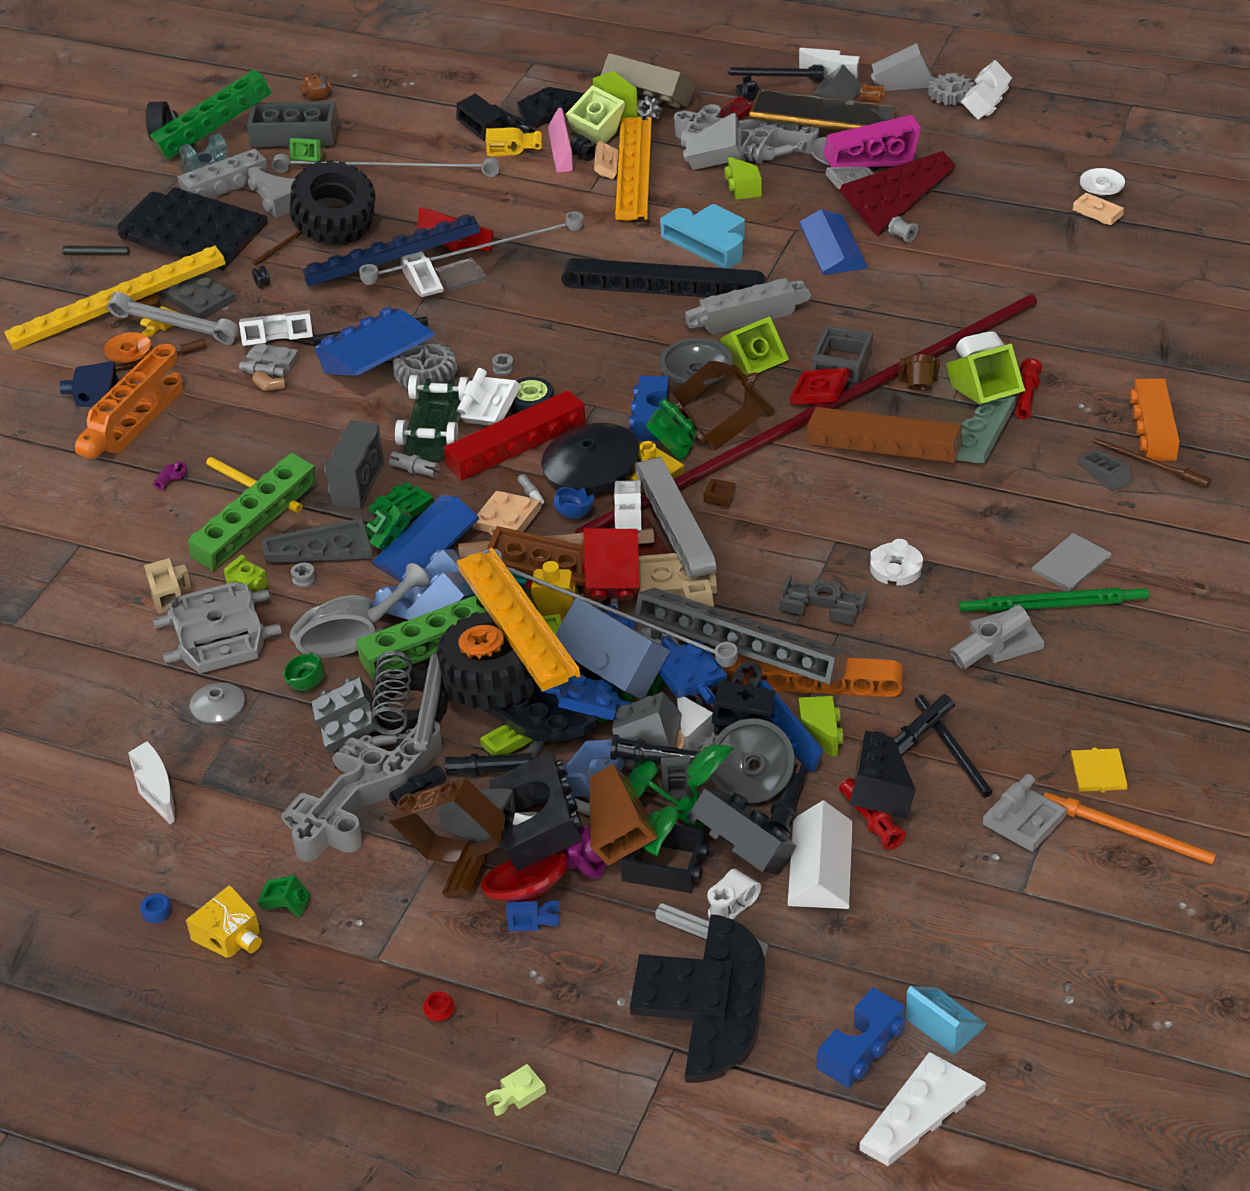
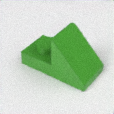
M290 138V160L323 161V139Z

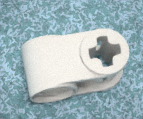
M737 869L730 870L722 880L708 891L707 899L711 904L708 909L709 920L710 914L734 920L757 900L761 891V884Z

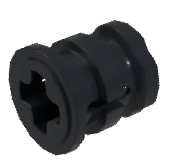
M580 134L572 139L570 143L572 154L578 155L586 161L593 160L597 144Z

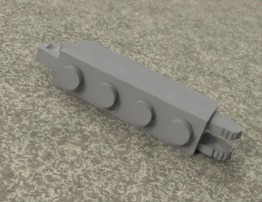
M787 278L777 279L772 282L699 300V307L686 311V324L689 328L705 326L708 332L717 334L750 325L769 316L771 319L791 315L795 310V305L808 301L812 294L808 288H805L806 286L801 280L789 282Z

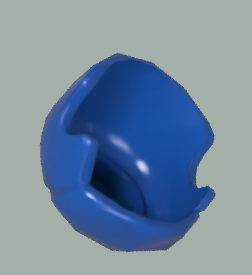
M562 487L554 495L555 509L564 518L569 520H579L587 516L594 502V495L588 497L584 488L576 491L573 488Z

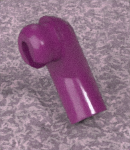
M179 461L165 466L153 481V486L158 490H163L169 482L182 479L187 473V465Z

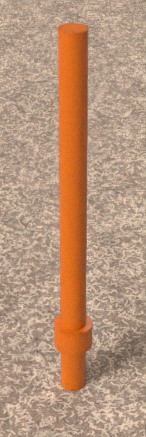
M1045 792L1043 796L1067 809L1066 815L1074 818L1080 816L1213 865L1217 854L1081 805L1079 800L1071 797L1065 799Z

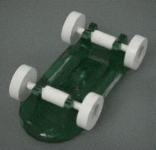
M410 375L408 394L410 399H416L408 428L406 420H397L395 426V442L397 445H403L406 455H418L421 459L434 463L445 459L444 446L458 440V424L461 413L457 411V408L463 399L462 393L470 381L469 377H460L459 386L455 385V380H449L448 385L446 383H431V379H426L425 385H420L419 375Z

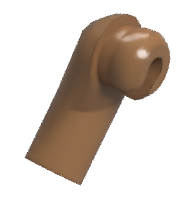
M259 370L252 375L253 383L262 391L286 389L284 377L271 378L265 372Z

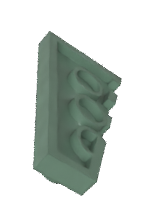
M1006 396L982 403L974 411L975 416L971 419H966L961 424L962 446L956 460L973 463L986 462L1016 406L1014 396Z

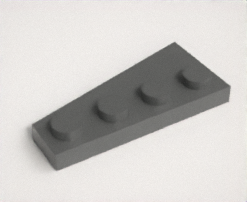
M362 518L261 539L266 563L373 558Z

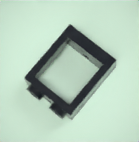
M674 824L661 847L693 852L688 869L642 862L645 851L643 847L621 859L622 881L692 893L695 882H700L703 872V865L701 863L702 859L707 860L710 842H706L705 829Z

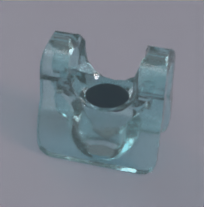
M219 133L209 137V145L202 153L197 154L190 144L179 148L181 168L184 174L229 158L227 144Z

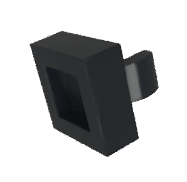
M751 76L742 77L743 84L736 85V94L738 97L754 101L760 88L755 81H751Z

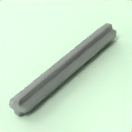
M433 653L430 656L414 737V748L417 751H427L430 748L442 685L437 653Z

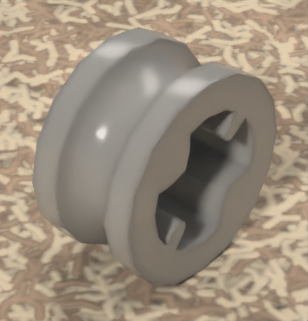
M498 354L493 357L494 374L507 376L514 371L513 357L511 355Z
M304 562L292 567L291 576L295 586L306 588L315 583L316 576L313 565Z

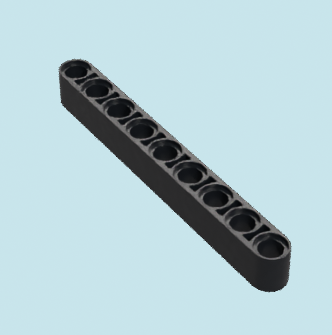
M571 258L566 262L561 280L565 286L577 289L709 298L710 296L729 293L733 290H741L754 285L764 284L766 277L762 272L756 270Z

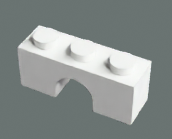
M994 60L980 71L975 79L977 84L966 93L961 102L978 120L984 115L988 117L995 111V105L1002 100L1003 97L1001 95L1008 90V83L1012 77Z
M310 310L245 318L239 321L243 346L266 343L269 340L289 338L291 340L313 337Z

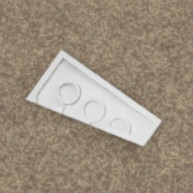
M929 1052L861 1140L860 1151L889 1166L919 1142V1138L929 1130L933 1132L942 1125V1120L952 1112L957 1113L965 1107L966 1101L974 1095L979 1096L984 1092L986 1082Z

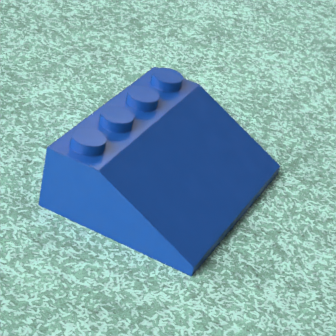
M387 307L380 310V315L374 318L369 316L360 320V325L356 327L349 326L340 331L341 334L336 337L328 336L322 339V344L314 348L324 373L358 376L435 335L433 331L403 309Z

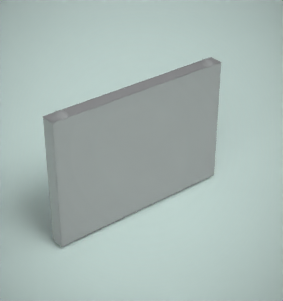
M1072 533L1032 567V572L1067 591H1072L1109 560L1112 553Z

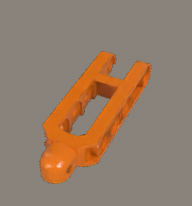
M171 344L156 346L89 410L87 417L88 428L80 434L75 444V452L78 456L95 459L104 451L120 454L184 390L183 379L180 374L172 372V374L164 376L178 361L175 346ZM121 395H128L123 398H118ZM107 409H113V410H111V411H109V412H103L104 410H107Z

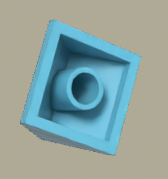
M910 986L907 990L905 1019L953 1055L980 1033L987 1024L939 988Z

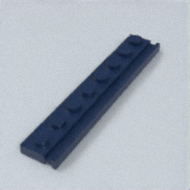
M462 215L456 221L450 223L448 221L440 222L435 225L436 227L428 230L427 228H421L409 236H396L390 242H376L370 248L364 250L358 248L342 257L340 255L328 258V261L320 264L319 262L310 263L306 268L302 269L309 287L359 271L360 267L366 264H382L480 233L479 224L474 215Z

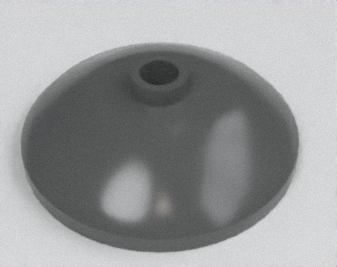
M688 338L669 345L662 352L660 367L663 374L669 376L670 380L683 385L709 361H719L732 366V355L726 346L715 340ZM722 375L718 379L716 377L713 379L703 381V384H713L721 380L726 375Z
M762 719L737 721L726 727L712 744L728 745L735 749L711 775L713 783L721 793L733 795L735 792L749 801L748 804H760L779 795L792 778L795 768L793 746L787 735L778 726ZM754 762L760 763L757 770L750 769Z

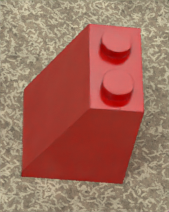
M584 528L580 546L584 597L590 598L593 601H603L606 598L630 601L633 598H637L640 590L638 529Z

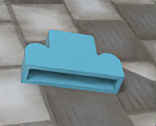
M711 204L696 215H693L689 209L677 208L660 218L662 238L722 268L730 269L742 261L743 240L745 239L744 218L715 204Z

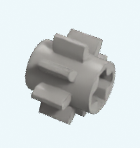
M645 96V100L637 101L639 117H642V120H648V117H651L652 120L660 119L659 114L663 109L657 106L659 100L655 98L651 100L650 97Z

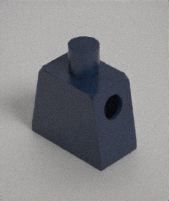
M114 361L75 368L73 380L60 381L61 394H73L75 405L78 407H93L119 381Z

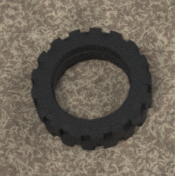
M412 667V672L409 675L411 682L408 685L410 691L424 692L427 669L421 671L418 668ZM386 677L384 680L381 679V681L400 680L407 684L408 677L401 679ZM443 681L435 721L438 723L443 719L442 715L447 712V696ZM399 682L385 683L386 685L391 687L404 686V684ZM381 685L378 688L381 693L384 691L391 690L399 691L401 693L407 691V687L402 689H391L385 687L384 685ZM391 692L384 695L393 698L399 693ZM382 695L377 699L380 704L390 701V699ZM420 709L408 711L407 725L401 731V734L406 733L408 729H413L417 725ZM392 711L378 713L386 719L396 720L402 718L400 714ZM376 715L377 721H379L384 729L387 727L389 730H396L404 724V719L390 722Z

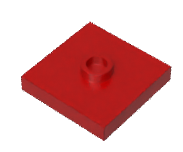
M834 368L803 371L789 397L791 405L837 402L850 376L849 369Z

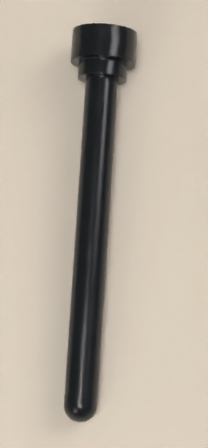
M812 65L808 69L730 67L727 71L731 76L808 77L812 81H822L824 77L823 65Z

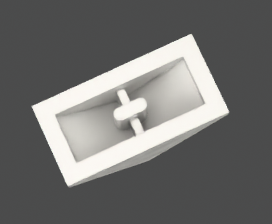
M683 696L677 698V709L682 713L679 726L684 735L682 749L695 750V743L700 742L701 736L709 737L712 732L714 733V725L711 723L713 713Z

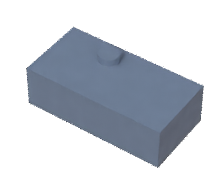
M577 597L555 634L573 660L625 692L641 699L645 698L670 652L669 649Z

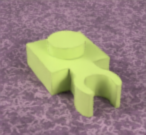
M526 1064L501 1079L502 1089L489 1092L486 1095V1103L489 1106L495 1101L500 1102L493 1106L496 1116L506 1112L509 1105L513 1103L518 1109H521L546 1093L545 1084Z

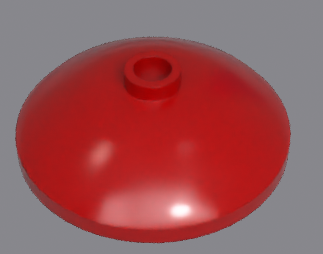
M559 851L520 871H517L512 861L508 859L485 875L481 881L483 894L493 900L503 902L535 901L542 894L549 891L564 875L568 867L567 856L563 851Z

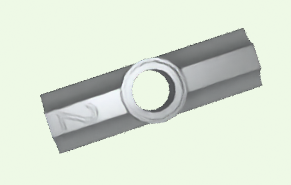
M1015 605L996 619L982 620L977 625L976 632L951 648L950 654L961 669H966L985 655L1000 653L1004 649V642L1031 625L1030 617L1025 609L1020 605Z

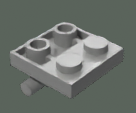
M1026 774L1019 782L1012 784L1001 795V799L983 816V825L1033 852L1066 817L1067 809L1029 789L1035 783V779L1032 775Z

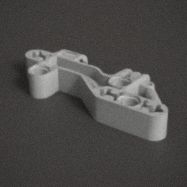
M709 104L704 106L699 113L690 111L675 113V136L681 139V146L686 148L687 139L722 120L721 108L718 105ZM754 119L739 121L742 127V160L746 161L748 159L754 162L756 159L758 164H761L764 160H773L776 156L792 153V151L811 154V145L814 140L819 138L818 127Z
M434 721L430 748L427 751H417L414 748L417 725L413 729H408L406 733L398 735L384 734L374 737L364 735L359 740L349 738L332 758L335 766L345 774L339 776L321 798L300 793L281 814L284 824L292 830V839L297 858L304 862L314 861L321 856L328 846L346 853L358 850L363 844L360 822L355 815L365 806L389 799L391 791L408 783L409 778L412 776H420L427 770L443 750L439 723ZM404 739L394 751L379 748L397 744V740Z

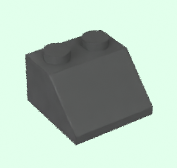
M664 692L648 696L640 701L623 705L616 709L612 727L613 735L618 734L620 738L632 740L643 738V740H646V743L675 747L682 713ZM623 759L626 764L623 768L626 772L633 770L638 765L634 763V760Z

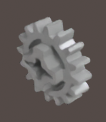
M946 73V76L939 74L938 78L933 77L932 81H929L928 96H931L932 100L937 99V103L944 102L945 105H956V102L963 104L961 101L966 93L974 87V82H971L970 78L965 79V75L959 77L957 73Z

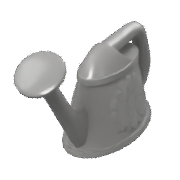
M409 563L406 566L407 576L404 582L379 605L371 608V600L361 595H343L331 599L322 605L306 611L292 627L290 639L301 653L309 655L311 652H314L320 658H333L353 653L358 650L356 640L375 633L374 624L410 589L415 586L427 587L430 584L429 576L419 565Z

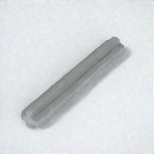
M661 903L656 910L657 920L707 939L709 920L665 903ZM758 940L765 959L768 953V944Z

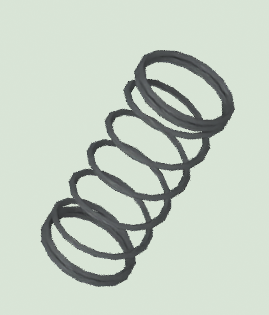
M388 651L381 654L377 659L375 689L373 692L374 700L372 702L373 710L370 721L372 727L378 732L396 734L403 731L407 725L408 710L406 707L409 704L407 696L410 693L408 685L411 682L409 675L412 672L413 665L408 655L399 651ZM388 655L402 656L407 660L392 658L380 663L381 659ZM398 660L406 663L409 669L406 672L399 669L384 671L381 666L388 661ZM389 671H399V672H402V673H401V674H390V673H387V672H389ZM382 674L396 679L408 677L407 684L400 680H386L382 682L379 677ZM399 682L404 684V686L391 687L386 685L385 683ZM381 685H384L385 687L391 689H402L407 687V693L405 695L399 691L393 690L384 691L381 693L378 688ZM393 692L399 693L403 697L391 698L384 694ZM381 695L390 700H400L406 698V704L404 706L403 704L392 701L383 702L380 704L377 699ZM392 703L398 704L402 708L384 707L383 705ZM392 711L400 714L402 718L396 720L386 719L378 713ZM377 715L381 719L390 722L404 719V724L396 730H385L376 724L374 717Z

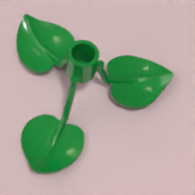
M711 745L702 749L695 756L687 770V773L691 776L687 783L694 798L686 796L678 801L653 783L651 780L658 771V767L653 761H643V763L638 764L630 772L627 779L631 782L638 798L643 794L646 787L649 786L676 806V808L673 806L663 807L660 812H653L648 816L657 834V839L643 846L646 851L658 856L664 839L673 828L677 819L683 821L686 825L689 824L691 827L702 829L706 826L697 822L693 824L686 819L700 796L696 787L703 784L735 749L728 745Z

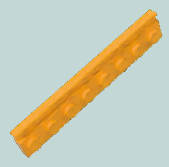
M642 117L621 118L615 209L616 220H638V217L648 219L651 117H648V120H642Z
M490 548L488 553L483 554L479 552L456 561L458 570L542 692L568 682V678L572 676L576 678L581 677L577 664L493 548Z

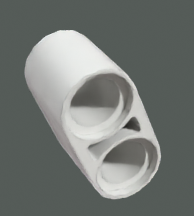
M991 331L962 338L957 343L956 350L961 358L1004 346L1005 344L996 332Z

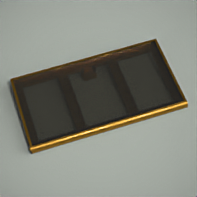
M759 89L749 113V119L845 131L894 119L897 105Z

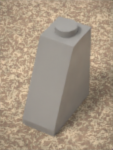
M917 43L872 64L874 72L871 74L872 80L875 85H880L882 91L929 88V81H932L933 78Z
M736 113L728 115L686 140V149L683 150L685 162H689L692 170L728 163V157L742 160V127Z

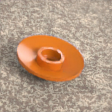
M122 333L114 336L105 344L104 353L109 360L114 362H133L149 353L151 341L146 335L141 333Z

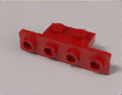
M420 207L417 228H427L428 230L436 227L435 225L440 222L448 221L450 223L456 221L457 218ZM479 226L480 233L442 245L454 252L470 246H479L493 242L494 231ZM492 246L480 248V250L489 252L492 250Z

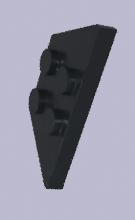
M546 87L518 101L517 108L526 123L537 129L551 122L558 108H562L565 115L585 93Z

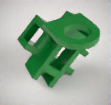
M393 505L389 513L376 510L377 518L368 522L365 529L370 539L369 543L384 550L411 525L409 521L412 516L406 508L403 507L400 511L396 505Z

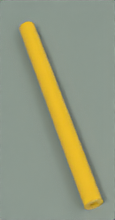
M213 457L207 459V466L249 488L257 482V480ZM295 500L291 501L288 509L296 513L303 508L302 504Z

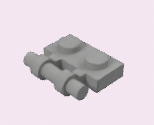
M254 344L246 356L247 362L241 361L239 369L247 371L251 375L259 370L265 372L271 378H276L277 376L285 377L286 372L291 371L299 359V352L296 349Z

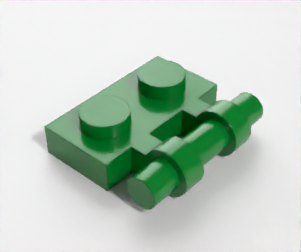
M664 398L659 403L660 407L650 416L645 427L678 460H681L690 450L694 442L692 439L697 437L695 434L697 429L690 418L686 419L679 412V407L675 403L671 404Z
M406 482L402 485L394 486L387 495H380L375 498L374 503L368 506V510L372 515L375 514L376 510L389 513L393 505H396L400 511L403 507L406 508L412 516L411 519H413L434 503V497L420 487L416 486L413 488L409 482Z

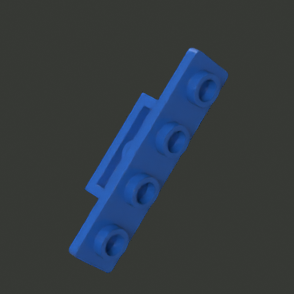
M760 681L759 688L773 690L767 681ZM776 693L770 722L778 726L787 735L793 746L794 754L810 772L816 771L823 749Z

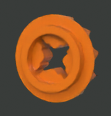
M478 625L463 632L458 644L461 653L467 654L468 658L477 656L481 659L485 655L491 657L492 652H499L501 645L504 644L503 633L497 627Z

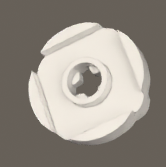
M895 539L892 543L883 544L871 551L870 571L878 581L888 584V580L897 581L896 585H907L920 577L923 568V556L915 547L908 545L906 540Z

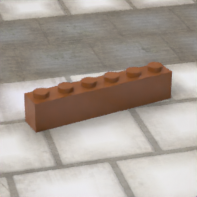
M822 407L815 408L807 424L810 445L955 463L962 446L961 424Z

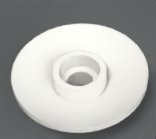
M1096 168L1088 170L1081 175L1080 185L1090 193L1110 195L1124 188L1125 179L1114 170Z

